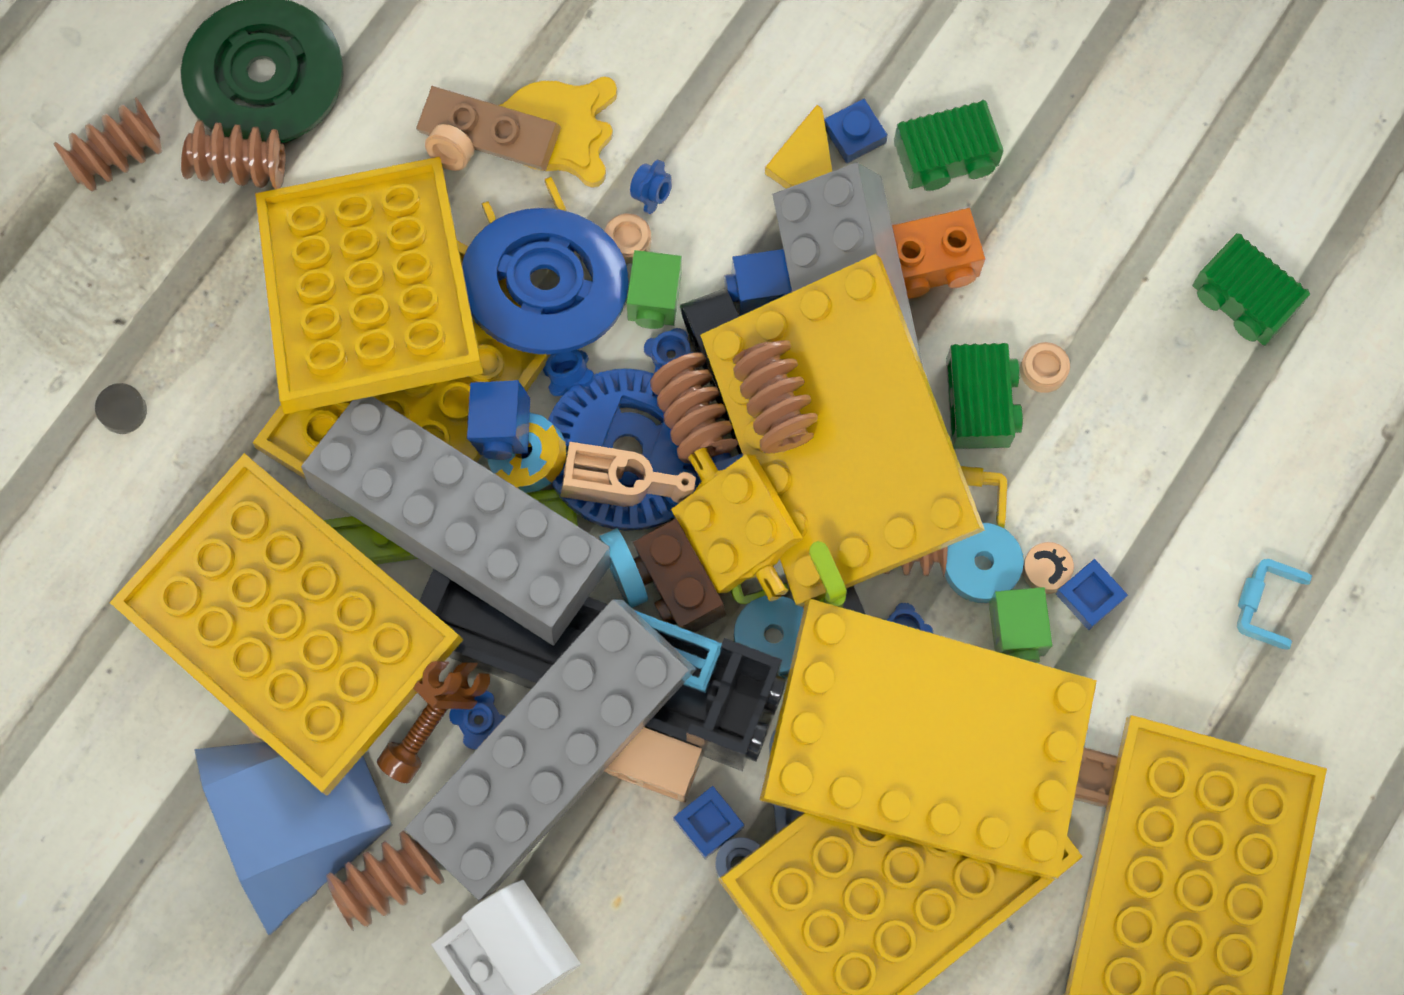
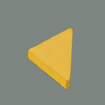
M818 105L814 107L765 167V174L786 189L832 172L823 109Z

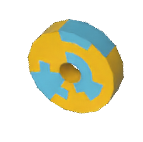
M530 413L528 447L532 446L531 454L522 459V454H512V457L507 460L488 459V464L494 474L524 493L539 491L551 484L562 471L566 460V442L561 431L544 416Z

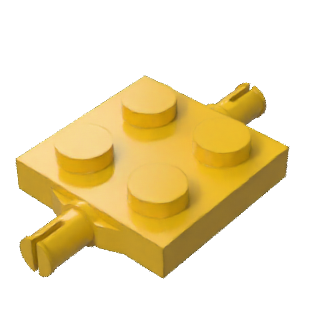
M707 448L696 450L695 454H691L688 457V460L692 463L702 482L694 493L673 507L671 511L678 520L717 593H728L743 581L757 578L770 602L781 598V595H785L788 590L785 588L774 566L785 551L803 539L755 455L745 454L726 469L718 471Z

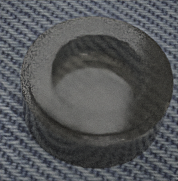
M117 383L106 387L98 395L95 402V413L98 420L110 432L127 434L135 431L142 425L147 415V405L136 388L128 384Z

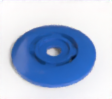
M553 208L524 209L496 219L475 236L462 262L471 314L474 321L496 341L523 352L560 354L583 348L595 342L610 330L621 315L626 303L629 285L628 271L619 247L595 223L565 210ZM576 251L592 277V281L583 279L584 273L581 262L573 252ZM546 268L554 271L560 281L552 289L541 290L531 283L530 276L536 270ZM506 278L508 291L521 308L513 304L505 296L498 281Z
M612 369L594 374V381L589 386L582 387L579 384L572 386L554 406L548 421L561 431L566 442V456L570 442L613 448L614 443L619 438L632 437L641 444L642 455L649 460L653 472L676 476L687 472L696 477L694 491L700 484L698 474L693 465L683 463L678 458L677 448L679 446L675 445L671 440L670 431L672 429L665 425V412L658 407V395L652 391L650 386V380L654 373L636 369ZM620 408H631L646 412L662 424L656 426L652 420L638 413H621ZM565 463L560 474L551 483L559 497L561 495ZM629 471L624 472L622 478L618 479L623 486L633 488L636 480H639L634 473ZM646 494V497L640 503L628 507L560 497L570 509L584 519L602 527L618 528L624 531L645 530L667 523L675 518L671 509L679 504L674 502L671 497Z

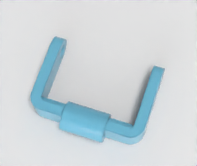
M1264 559L1255 566L1252 577L1246 578L1238 603L1241 612L1237 622V629L1245 636L1289 650L1292 644L1290 639L1251 625L1253 613L1258 610L1265 587L1263 581L1266 572L1305 585L1310 584L1312 575L1274 560Z

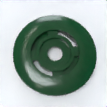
M240 0L221 8L208 17L193 33L186 46L181 64V85L186 101L195 117L203 121L204 126L212 132L215 123L218 122L222 124L224 137H229L233 126L240 125L243 139L248 140L252 128L259 127L261 140L267 142L271 130L277 129L281 144L301 137L326 117L338 98L343 80V59L333 32L316 13L290 0ZM279 36L290 37L291 39L286 42ZM259 59L270 60L276 66L273 77L264 82L254 81L248 76L250 65ZM239 98L241 101L251 105L264 106L272 103L274 105L264 108H251L237 104L234 101Z

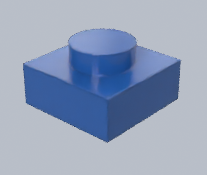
M865 99L824 119L826 132L846 164L887 142L888 134Z
M1095 558L1056 592L1057 597L1088 630L1094 627L1128 596Z
M714 786L710 787L673 817L674 822L704 859L708 858L745 827L744 823Z

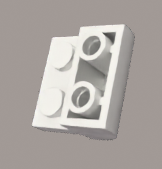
M524 880L504 887L461 916L462 921L431 944L464 995H543L581 965Z

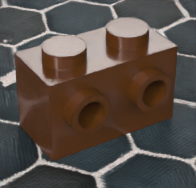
M677 519L633 541L638 554L637 557L633 558L644 586L653 582L661 599L654 602V605L664 622L695 633L727 616L719 594Z

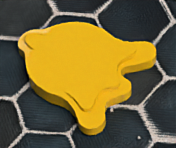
M600 77L582 86H573L559 81H538L519 89L505 103L499 105L556 122L561 127L546 171L559 170L571 173L589 187H598L606 179V169L599 154L611 141L613 130L609 123L599 121L595 116L617 98V86L611 78Z

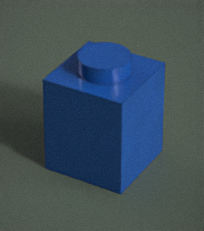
M784 249L732 257L731 274L724 275V284L732 301L737 304L739 317L792 292Z
M519 380L470 383L467 439L477 452L491 460H507L512 457V454L528 453L530 397Z

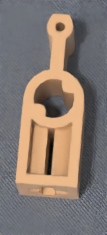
M570 442L560 497L628 507L640 503L646 497V494L671 497L674 502L680 503L693 493L696 477L687 472L680 473L678 476L653 472L649 460L636 452ZM629 471L639 478V480H636L633 488L623 486L618 481V479L622 478L624 472Z
M643 728L604 772L685 803L703 757L702 748Z

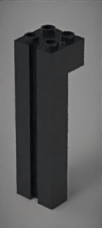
M434 568L419 602L462 637L463 641L449 658L462 663H478L475 668L529 689L535 686L608 605L588 597L553 646ZM658 632L674 648L706 660L709 653L708 650ZM724 638L716 663L717 666L710 678L707 692L704 693L682 685L644 728L702 748L704 757L743 772L747 759L757 762L766 739L769 725L761 722L765 712L775 715L783 695L787 678L779 675L782 660ZM696 668L692 675L699 678L702 670Z

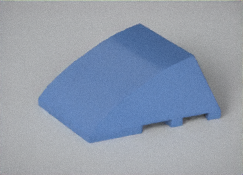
M266 742L194 749L202 788L238 879L268 935L277 930L282 925V922L305 901L308 902L317 894V890L327 882L326 874L331 872L335 875L339 870L345 868L344 864L347 862L351 863L392 826L364 756L358 760L327 796Z

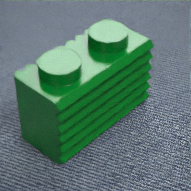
M981 100L978 103L973 102L970 105H963L960 108L955 107L952 110L946 109L933 115L928 114L925 117L920 116L907 122L901 121L897 124L894 136V145L910 190L922 186L926 191L938 190L948 185L952 178L967 174L970 179L985 177L991 174L995 167L999 166L1004 151L985 100Z
M1236 233L1200 271L1192 284L1198 290L1197 296L1206 307L1214 311L1222 310L1234 320V328L1243 338L1252 342L1257 340L1263 346L1269 343L1310 296L1308 289L1303 288L1301 283L1295 281L1294 277L1288 276L1285 270H1281L1278 264H1274L1271 258H1267L1264 252L1258 251L1256 246L1251 245L1249 240L1244 239L1242 234Z
M1007 343L951 345L946 358L953 448H1010L1015 438V433H1021L1023 427L1021 404H1013L1012 387H1018L1019 385L1018 359L1009 358V345Z

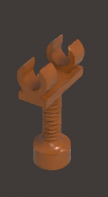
M434 661L426 666L423 672V681H417L413 689L427 702V705L400 744L396 742L388 743L378 757L377 764L386 775L398 782L410 783L422 765L417 753L447 712V709H473L477 704V701L474 699L475 696L484 694L490 684V675L479 673L473 681V685L469 686L468 676L478 663L459 664L453 672L448 674L444 682L439 681V676L449 662Z

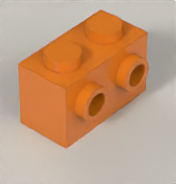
M970 208L892 225L908 299L922 296L928 293L930 288L946 284L950 288L963 287L974 282L980 276L985 256Z

